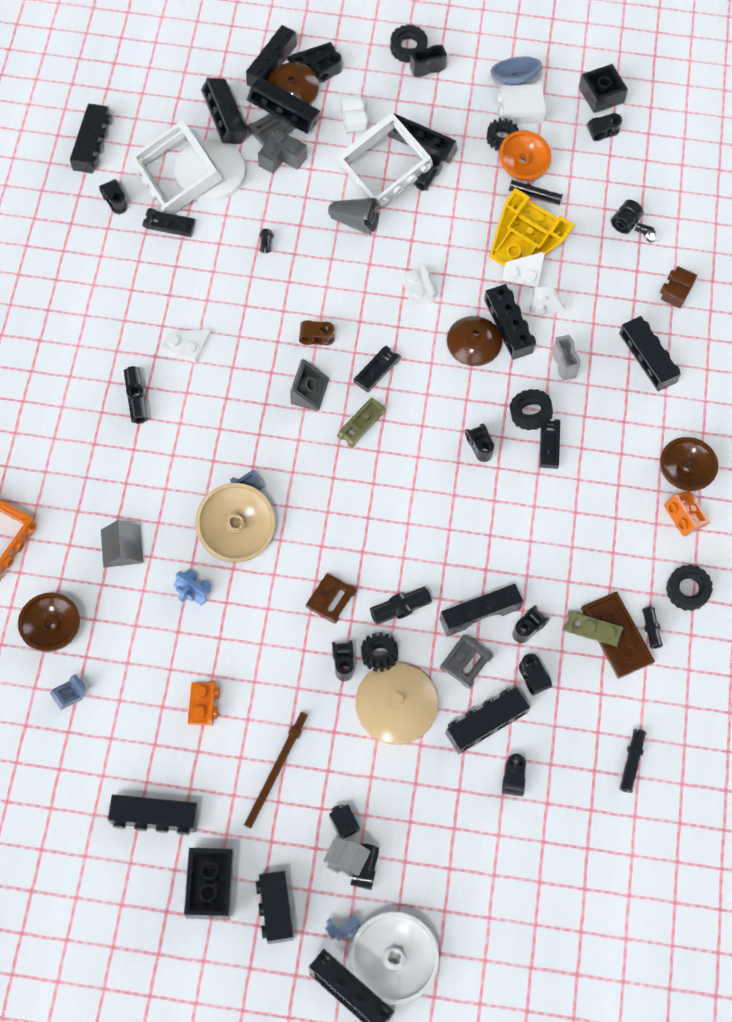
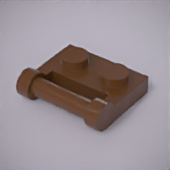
M326 573L306 603V608L336 624L340 619L339 615L350 598L355 596L357 589ZM340 590L345 592L332 612L327 611Z

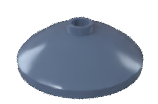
M533 57L505 59L496 63L491 68V76L500 83L522 85L535 78L541 72L542 62Z

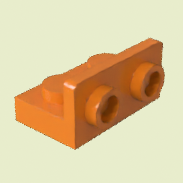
M690 491L675 494L664 504L665 509L683 537L690 534L693 530L706 527L710 523Z
M211 680V683L191 682L188 725L213 726L214 719L218 718V707H215V700L219 699L220 687H217L215 680Z

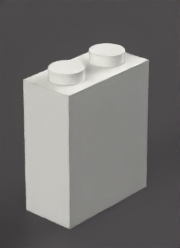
M542 84L501 85L500 93H497V104L500 103L498 116L499 118L502 117V121L508 118L507 121L512 120L513 124L544 123L546 110Z

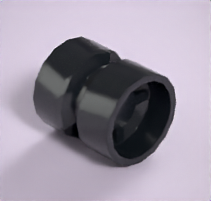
M626 200L611 218L612 226L618 232L628 234L643 216V208L634 200Z

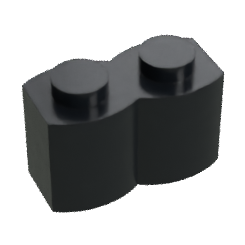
M433 45L428 49L413 51L410 56V69L413 76L421 77L429 72L436 73L444 70L447 60L444 46Z

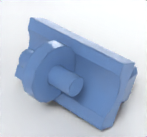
M191 569L184 573L179 571L176 574L177 579L174 583L176 591L180 593L178 599L181 602H184L186 599H189L191 602L194 600L202 606L206 602L207 595L211 590V583L203 580L198 584L195 581L197 575Z

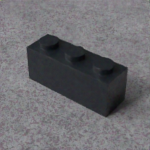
M285 871L259 874L260 881H255L257 895L261 894L262 903H258L260 917L264 916L265 925L261 926L262 939H267L268 944L293 941L294 936Z

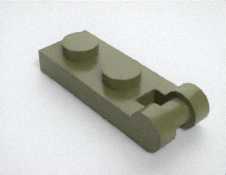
M371 397L340 429L337 437L347 441V445L353 448L359 439L386 412V408ZM350 430L355 432L352 436L348 433Z
M568 611L567 624H564L563 631L618 647L623 632L622 626ZM576 621L581 622L580 628L574 627Z

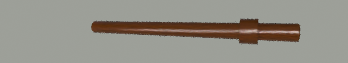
M300 712L294 726L290 727L288 731L289 736L244 823V826L247 828H252L296 739H299L302 733L301 729L308 717L306 713Z

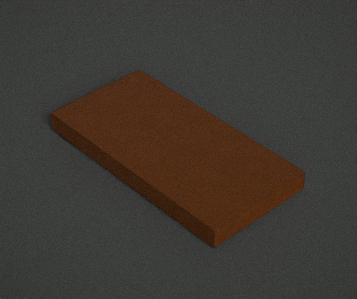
M617 591L581 607V611L585 616L623 627L618 647L598 642L618 679L654 664L653 656Z

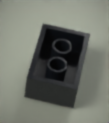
M189 848L184 907L186 919L230 920L234 866L233 849Z

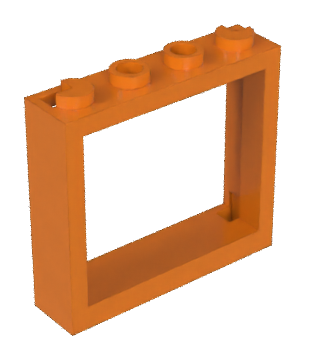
M0 500V512L20 522L23 526L0 557V581L6 568L8 569L12 565L15 555L22 551L25 541L36 530V523L33 517Z

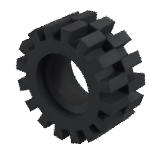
M499 118L498 121L495 119L488 126L486 140L491 148L495 147V151L500 149L505 139L497 136V133L504 132L509 135L519 131L517 124H513L512 120L508 122V118H505L504 121H502V118Z
M379 632V636H376V633H372V638L368 635L361 645L363 664L367 665L368 669L373 667L375 672H377V668L380 669V672H384L385 667L387 670L391 669L390 665L394 667L396 665L395 661H398V647L394 637L391 636L389 638L387 633L383 636V632ZM382 648L387 650V653L376 656L372 654V651Z

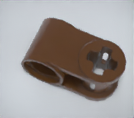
M309 320L301 322L299 342L301 344L328 346L335 341L332 323Z

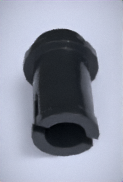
M262 229L259 233L261 238L260 252L264 253L266 246L265 253H270L271 240L274 234L270 229Z

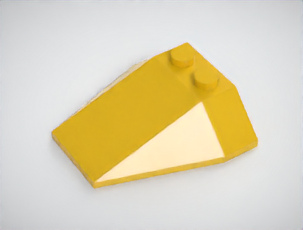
M514 188L504 203L489 258L505 267V263L537 253L544 252L545 257L566 240L575 224L562 216L557 218L531 202L528 195Z

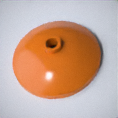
M522 130L509 134L503 140L499 149V160L503 169L509 175L519 180L528 181L541 177L548 170L551 163L552 154L548 143L540 135L531 131Z

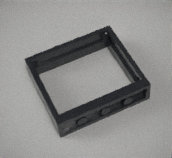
M324 948L309 965V975L361 1022H389L393 1017L395 1011ZM385 1007L389 1012H385L382 1008Z

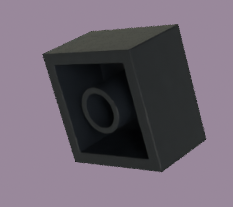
M613 64L583 73L578 87L593 113L624 103L628 91L627 86Z

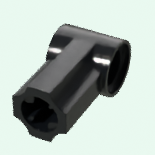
M436 154L429 155L434 166H431L428 172L419 175L414 182V185L421 191H427L434 178L440 173L441 158Z
M361 843L362 846L370 850V854L360 875H352L350 885L372 890L379 847Z

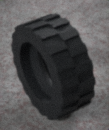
M408 24L396 28L390 38L391 54L400 62L409 63L413 51L427 49V35L424 30L416 27V25ZM411 39L417 42V46L408 49L402 47L400 43L402 40Z
M539 389L524 390L516 394L512 398V402H510L512 421L520 429L537 430L544 427L552 419V402L550 396ZM528 405H539L541 407V410L535 414L527 415L522 412V409Z
M682 565L680 568L675 569L667 581V597L672 604L684 611L698 610L709 600L713 592V582L706 571L702 570L699 566ZM685 579L694 580L699 586L698 594L693 597L685 596L680 590V583Z

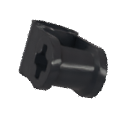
M330 52L310 64L309 67L315 72L318 82L323 83L341 73L342 56L339 52Z
M611 113L589 120L587 128L592 139L600 141L618 135L622 117L617 113Z
M116 179L99 186L104 200L107 201L115 214H123L127 211L125 194Z
M482 423L479 427L471 430L465 429V437L476 458L481 462L491 460L494 443L489 436L485 424Z
M536 605L530 608L516 623L512 632L513 639L516 642H527L549 622L550 618L540 613ZM518 629L526 630L527 634L520 633Z
M349 640L348 643L332 642L336 677L340 681H349L354 673L352 640ZM345 666L348 667L350 670L348 672H342L339 669Z
M532 653L526 654L519 664V671L531 695L534 696L552 688L551 679L538 656ZM526 663L532 664L533 667L526 666Z
M521 754L510 755L505 764L502 794L522 797L524 795L526 760ZM513 761H517V765H520L518 769H514Z

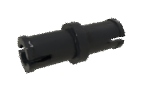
M646 607L642 609L645 620L644 630L648 634L650 648H661L663 646L659 631L661 626L657 622L655 608Z

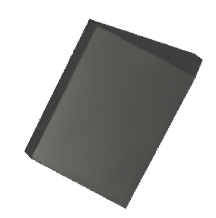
M305 359L300 361L290 391L291 404L318 411L329 377Z
M117 520L101 529L104 568L143 563L140 525Z

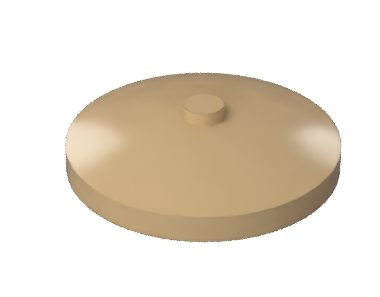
M229 483L213 489L202 500L196 514V532L202 546L211 555L226 562L239 563L255 558L269 545L275 531V515L268 499L256 488L242 483Z
M395 663L394 667L390 665L391 669L389 670L385 667L384 672H380V669L377 668V672L372 670L364 677L357 690L355 708L360 724L370 736L386 744L403 745L418 740L431 728L437 715L438 697L433 683L421 670L408 664Z

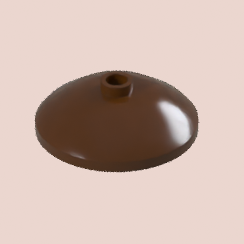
M285 63L277 67L268 79L270 83L310 105L318 95V78L310 67L302 63Z
M468 316L459 319L450 327L447 334V347L450 354L460 363L469 366H482L490 363L498 356L502 347V336L497 326L490 320L479 316Z
M677 438L668 443L662 451L660 457L662 474L670 484L681 490L698 491L704 489L714 481L718 473L719 465L715 452L708 444L697 438Z
M44 593L35 596L24 605L18 618V630L23 641L29 647L41 652H53L66 647L76 637L80 627V614L76 605L68 597L59 593ZM51 624L55 625L53 629H48Z

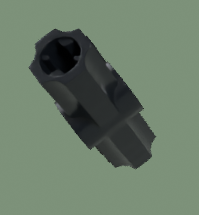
M130 366L123 371L131 422L142 424L148 420L141 371L140 367Z
M424 586L407 594L398 593L392 596L389 601L371 607L370 613L374 623L379 625L394 618L401 619L407 617L414 610L431 604L432 600L428 589Z

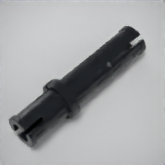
M511 180L508 190L513 191L516 188L530 197L560 205L563 194L531 186V183L528 182L525 184Z
M633 729L631 743L627 747L628 756L619 790L626 793H633L640 757L644 753L642 748L647 732L638 729V731Z

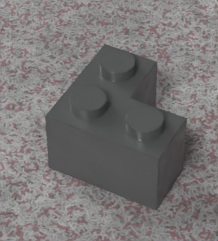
M278 129L258 152L259 167L272 174L275 173L283 162L298 170L307 159V145Z

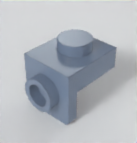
M255 469L239 479L234 477L230 479L231 483L246 484L257 490L265 487L258 471Z
M74 674L69 682L52 689L50 695L62 710L81 701L86 692L84 682Z
M355 916L337 929L331 918L326 920L328 926L325 929L331 939L336 937L339 942L345 937L350 939L355 936L361 924Z

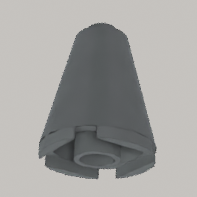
M376 198L333 201L328 207V214L335 221L371 235V231L374 232L378 225L380 213L376 211L380 205Z

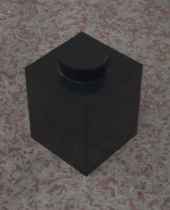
M340 804L331 809L332 812L329 813V819L340 839H345L360 831V826L349 804L345 806Z

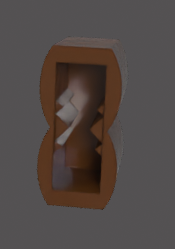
M677 266L675 271L671 270L667 278L669 280L668 284L664 283L661 288V300L681 309L698 275L680 266Z

